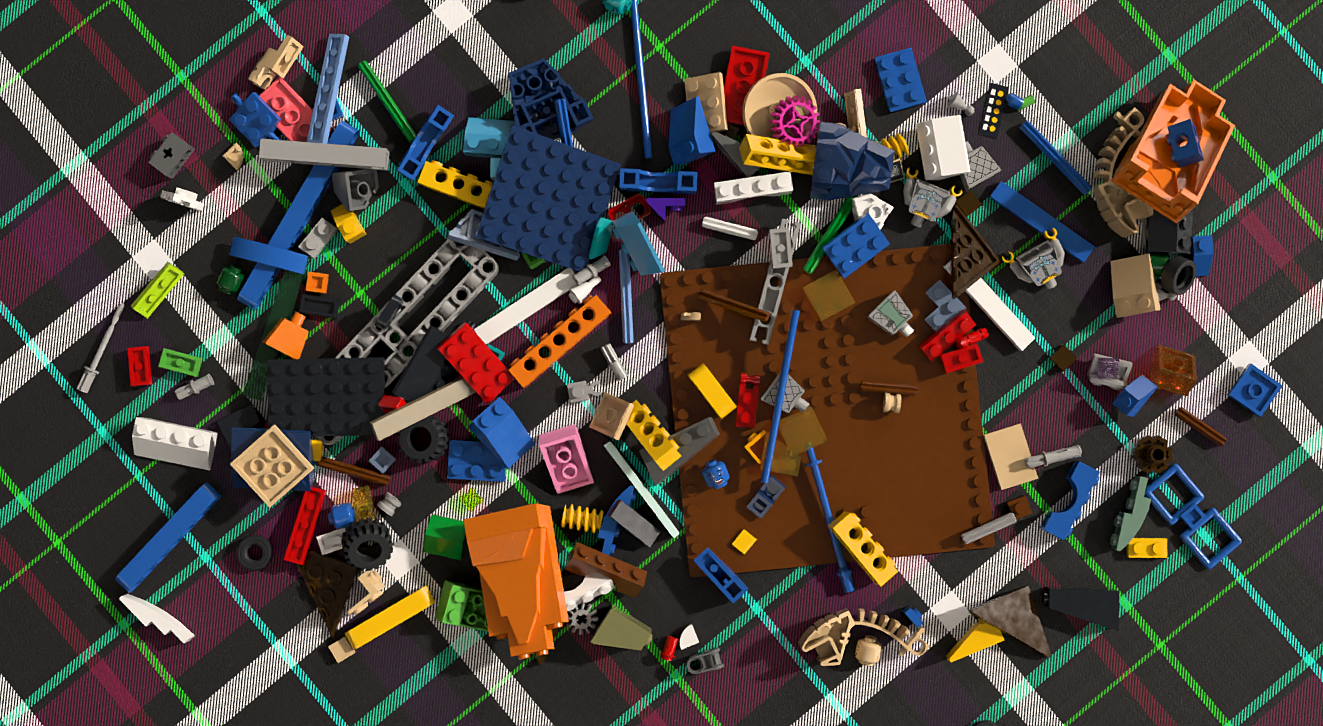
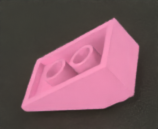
M576 424L539 435V446L557 494L594 483Z

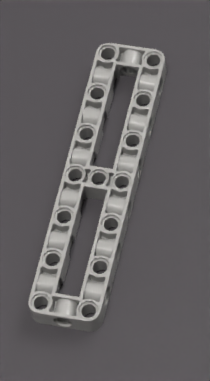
M447 239L396 293L402 299H404V295L408 292H411L413 297L410 302H403L390 326L385 331L379 330L376 326L379 317L388 305L387 303L336 358H353L351 351L354 348H358L360 352L357 358H366L372 352L371 349L380 340H383L394 351L385 361V375L387 376L385 390L387 391L401 377L412 356H406L405 349L408 346H412L414 352L416 351L433 319L438 318L440 320L438 329L444 331L498 274L499 266L497 262L484 250L465 244L457 246L455 241ZM458 257L465 258L474 268L409 336L397 326V322L406 312L409 313L424 297L423 294L450 270L449 267ZM492 263L493 270L486 273L484 271L485 264ZM432 265L439 266L438 273H430ZM460 291H466L467 297L465 300L460 301L457 296ZM394 333H398L400 340L394 344L391 341V337ZM326 436L315 437L325 445H333L338 443L344 436H334L331 441Z

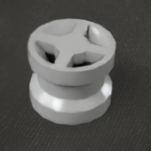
M387 492L384 495L385 498L379 501L377 505L385 513L393 516L394 510L400 507L402 503L395 496Z

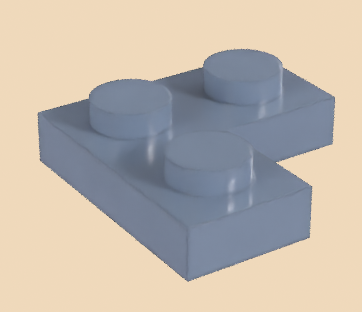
M941 280L936 282L925 293L938 308L924 321L936 332L961 310L966 308L958 298L952 299V292Z

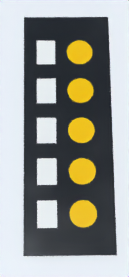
M990 83L979 130L980 135L997 138L1009 87Z

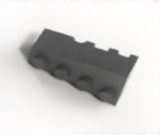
M712 417L706 418L668 437L669 441L673 438L680 447L677 451L681 457L664 471L645 448L639 450L655 486L664 482L665 479L720 435Z

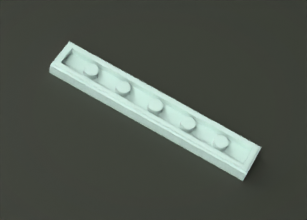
M609 441L605 444V448L673 538L678 536L679 531L613 443Z

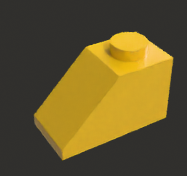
M343 204L331 210L335 223L346 242L351 244L367 235L354 211H347Z

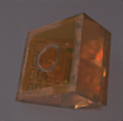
M1158 344L1150 369V381L1157 385L1158 389L1188 396L1197 381L1195 355Z

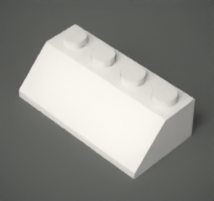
M136 417L132 434L134 455L205 470L211 469L218 437L217 432Z

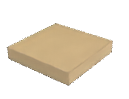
M604 392L589 427L619 440L634 404Z

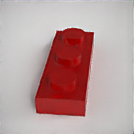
M963 309L919 345V347L932 362L952 346L958 338H961L976 326V324Z

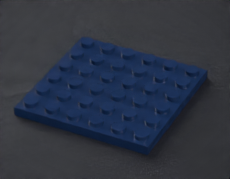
M511 125L475 237L576 271H581L589 263V252L599 218L604 217L621 164Z

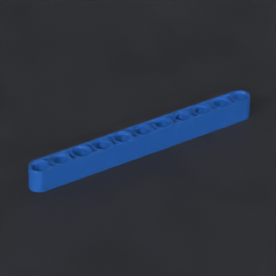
M340 121L327 144L353 146L359 135V130L344 121ZM313 166L268 245L292 251L333 180L332 173L338 172L340 167ZM257 262L240 291L237 300L256 310L281 268Z

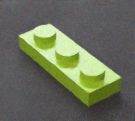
M167 261L133 302L131 307L149 318L184 273Z

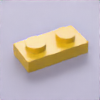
M1133 538L1126 545L1127 557L1167 558V538Z

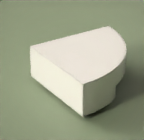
M692 624L688 625L681 634V650L699 643Z

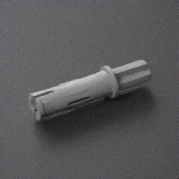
M1079 445L1047 453L1043 451L1040 455L1025 458L1024 462L1027 468L1040 465L1047 467L1051 463L1081 457L1082 450Z

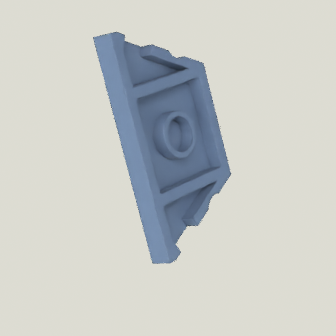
M473 209L447 235L449 240L516 261L520 257L519 251L516 252L514 249L475 237L483 213Z

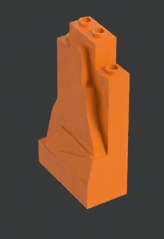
M1193 80L1183 92L1169 84L1158 97L1137 140L1129 147L1111 181L1177 224L1199 203L1235 125L1219 115L1226 100L1196 80ZM1191 119L1196 128L1204 160L1181 168L1177 162L1174 163L1170 152L1173 151L1172 145L1169 146L1166 135L1169 134L1167 127ZM1188 141L1181 143L1180 147L1185 146Z
M535 503L464 519L472 564L477 567L480 573L489 637L496 636L497 640L508 638L511 657L518 656L519 660L530 658L532 653H536L537 656L548 654V650L554 649L551 629L563 627L562 623L569 622L550 506Z

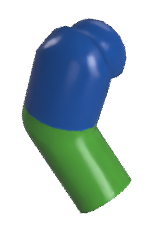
M1011 93L1006 97L1007 104L1016 110H1022L1035 103L1032 95L1022 99Z

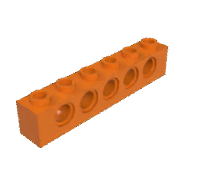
M590 295L582 302L584 306L579 310L577 308L572 310L568 314L570 318L565 322L563 320L558 322L553 327L555 330L550 335L548 332L539 339L540 343L536 347L532 345L524 352L526 355L521 360L517 358L510 364V373L523 388H526L612 314L597 295L594 297ZM586 310H591L594 313L591 320L583 318V313ZM573 322L579 325V330L576 333H571L568 329L569 325ZM557 335L564 337L562 345L558 346L554 343V338ZM544 347L550 350L547 358H542L539 353ZM528 360L535 362V368L531 371L525 368V363Z

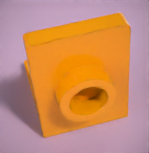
M762 430L759 434L754 432L747 438L749 442L744 446L758 464L762 462L751 451L750 447L767 433L765 430Z

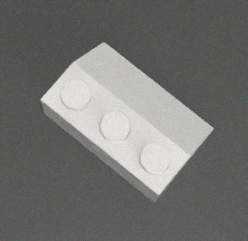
M961 115L936 118L916 124L925 180H941L970 172Z

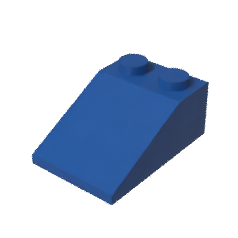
M699 96L671 109L668 148L674 165L689 164L715 152Z
M501 397L476 417L468 427L507 469L535 445V442L514 411Z

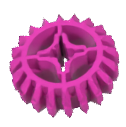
M793 95L792 98L787 96L785 101L779 100L780 106H773L776 112L770 113L774 117V120H769V123L774 124L770 131H776L773 137H779L782 143L788 141L789 145L794 142V147H797L798 143H800L801 147L804 146V142L806 144L811 143L810 138L816 137L813 132L819 131V128L815 127L816 124H820V120H816V117L820 114L814 113L817 107L811 106L812 101H805V97L798 98L797 95ZM795 106L801 108L804 111L805 115H799L798 110L795 109ZM786 112L787 116L786 119L783 121V116ZM795 119H800L797 122H795L794 125L790 124L793 123ZM807 122L806 128L803 131V125ZM784 128H789L794 133L795 138L790 137Z

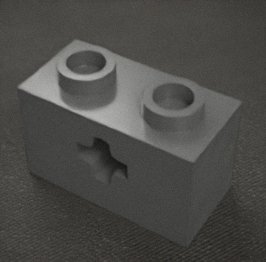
M171 132L170 135L168 134L163 138L160 148L151 154V160L148 163L165 176L173 179L195 148Z

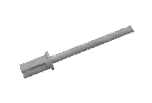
M124 303L118 306L113 316L112 324L107 329L90 368L84 366L85 371L76 389L88 393L96 374H99L95 369L113 333L114 325L121 316Z

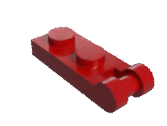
M741 373L735 426L755 428L760 375L758 374L749 376L747 373ZM746 383H752L753 389H745Z

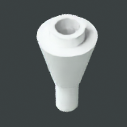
M597 275L580 286L577 285L570 288V293L568 294L570 299L574 303L578 302L581 304L592 288L601 282L600 277Z

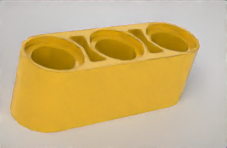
M703 363L688 374V377L721 419L737 408Z

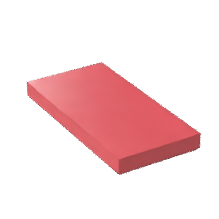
M278 77L259 96L282 119L276 127L289 141L307 142L313 110L281 77ZM330 128L329 135L334 132L331 128Z

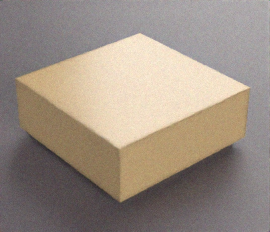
M346 636L328 646L338 663L355 653Z

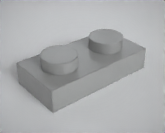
M321 218L298 247L315 260L337 233L338 229L324 218Z
M789 228L770 229L773 269L793 267Z

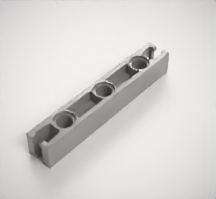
M260 139L259 158L269 162L388 171L389 151L386 148Z
M782 218L779 229L784 228V225L788 224L789 220ZM798 222L792 223V227H795L792 237H790L792 255L801 225ZM772 255L757 307L770 313V322L764 325L760 320L754 319L749 337L750 341L756 342L755 334L758 326L766 328L765 340L761 342L765 345H769L789 267L773 269ZM771 277L779 279L780 284L778 287L770 285Z

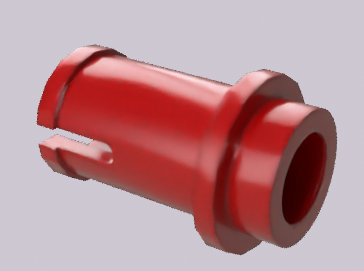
M667 635L663 652H660L662 659L672 661L675 658L674 652L679 640L678 638Z

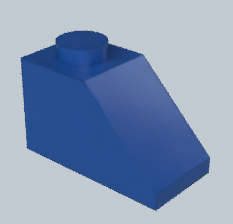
M1212 235L1192 237L1191 254L1186 255L1187 259L1193 261L1196 265V276L1209 275L1214 255Z
M1141 375L1125 387L1112 404L1126 416L1134 417L1158 386L1144 375Z

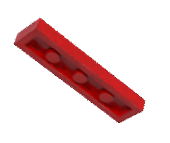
M312 487L311 491H305L284 560L304 565L327 492L326 490Z

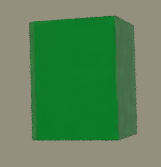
M432 514L425 532L423 552L461 560L466 541L464 521Z

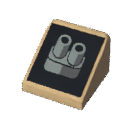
M900 159L893 161L890 183L905 178Z

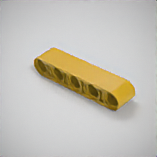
M424 586L344 634L355 650L435 603V600L427 586Z

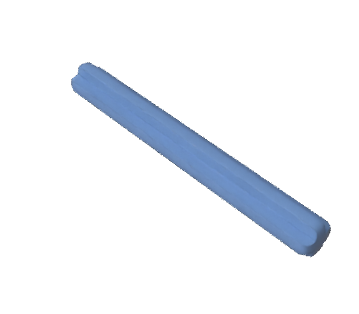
M620 249L619 267L623 343L630 344L633 343L630 255H625L623 250Z

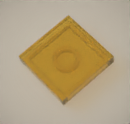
M837 269L802 288L820 321L855 304Z
M812 407L806 408L804 413L799 411L779 421L778 428L792 456L827 441V437Z

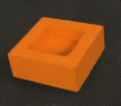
M308 272L306 291L326 294L329 275Z

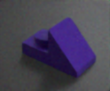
M646 198L648 206L664 223H666V208H669V211L678 212L681 211V208H685V198Z

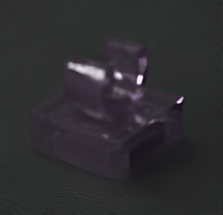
M1099 358L1097 377L1118 379L1119 358Z

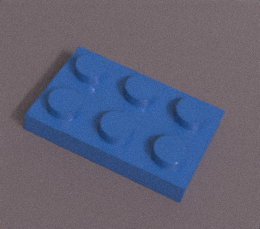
M912 48L874 58L889 113L927 102Z
M866 213L821 248L841 277L845 279L890 245V243L870 214Z
M450 440L447 479L506 481V467L482 442Z

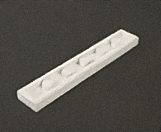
M951 260L944 266L950 275ZM982 278L965 290L1019 351H1023L1035 339L1031 332Z
M570 268L565 269L475 328V332L486 345L568 292L570 288L577 286L572 277L575 273Z

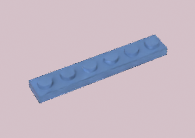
M329 34L307 142L324 144L328 142L349 36L346 34Z

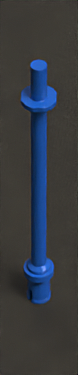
M811 442L804 444L809 462L805 463V466L811 467L828 527L834 520L818 467L822 460H816ZM828 527L839 566L838 572H836L837 576L840 577L843 592H852L856 590L851 577L852 570L846 566L840 541Z

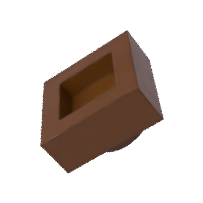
M1025 495L1006 502L1010 513L1015 515L1016 520L1033 514Z

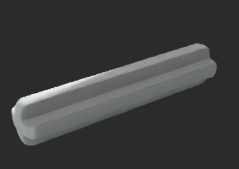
M1013 513L1006 514L963 533L961 538L965 544L971 543L1016 523V517Z

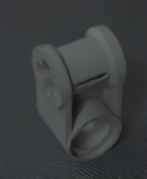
M715 647L690 655L686 659L688 671L692 674H699L723 668L724 663H721L719 656L720 648ZM692 660H699L700 665L698 668L692 669L690 662Z

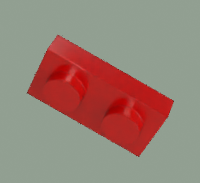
M978 344L940 355L945 374L983 362Z
M149 346L127 348L131 386L152 385Z

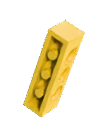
M746 134L739 147L743 164L813 175L816 156L815 145L804 144L801 147L800 143H798L797 147H794V142L789 145L788 141L782 143L779 139Z
M434 160L431 163L425 162L418 180L421 186L484 209L492 182L485 180V183L480 182L478 177L471 174L464 176L460 174V170L453 167L449 169L443 168L442 163ZM439 174H446L444 182H437ZM457 181H464L463 188L455 189ZM476 187L482 188V193L479 196L472 194L473 189Z
M635 400L632 403L634 407L626 424L664 471L681 457L677 451L680 447L673 438L670 441L668 440L669 433L664 427H658L661 423L654 415L649 416L651 411L645 404L641 406Z
M844 511L828 527L874 584L882 587L898 572L894 567L896 563L889 556L886 557L883 554V547L870 538L872 536L870 531L866 527H861L859 524L860 519L853 512ZM854 528L856 533L854 537L850 538L849 531ZM867 543V550L862 552V544ZM878 557L879 564L876 567H874L873 561L875 558Z

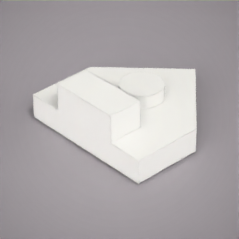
M176 188L175 193L162 190L160 196L167 201L198 211H202L204 204L196 201L198 194L181 188Z
M870 193L851 198L854 220L857 221L864 214L869 213L881 230L893 206Z

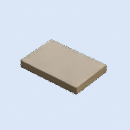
M1021 424L983 435L1000 490L1038 479L1035 467L1027 468L1025 466L1024 460L1031 457Z

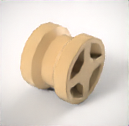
M885 393L883 412L894 411V413H899L901 394L893 396Z

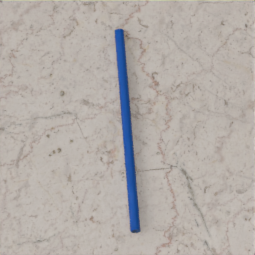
M632 0L630 10L645 159L652 158L638 3L637 0Z
M792 310L761 476V482L768 483L800 313L797 310Z

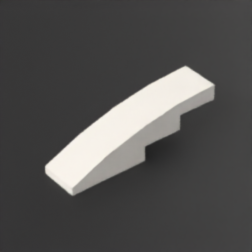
M130 594L119 598L145 626L154 623L164 635L173 632L183 643L190 641L195 636L180 621L159 607Z

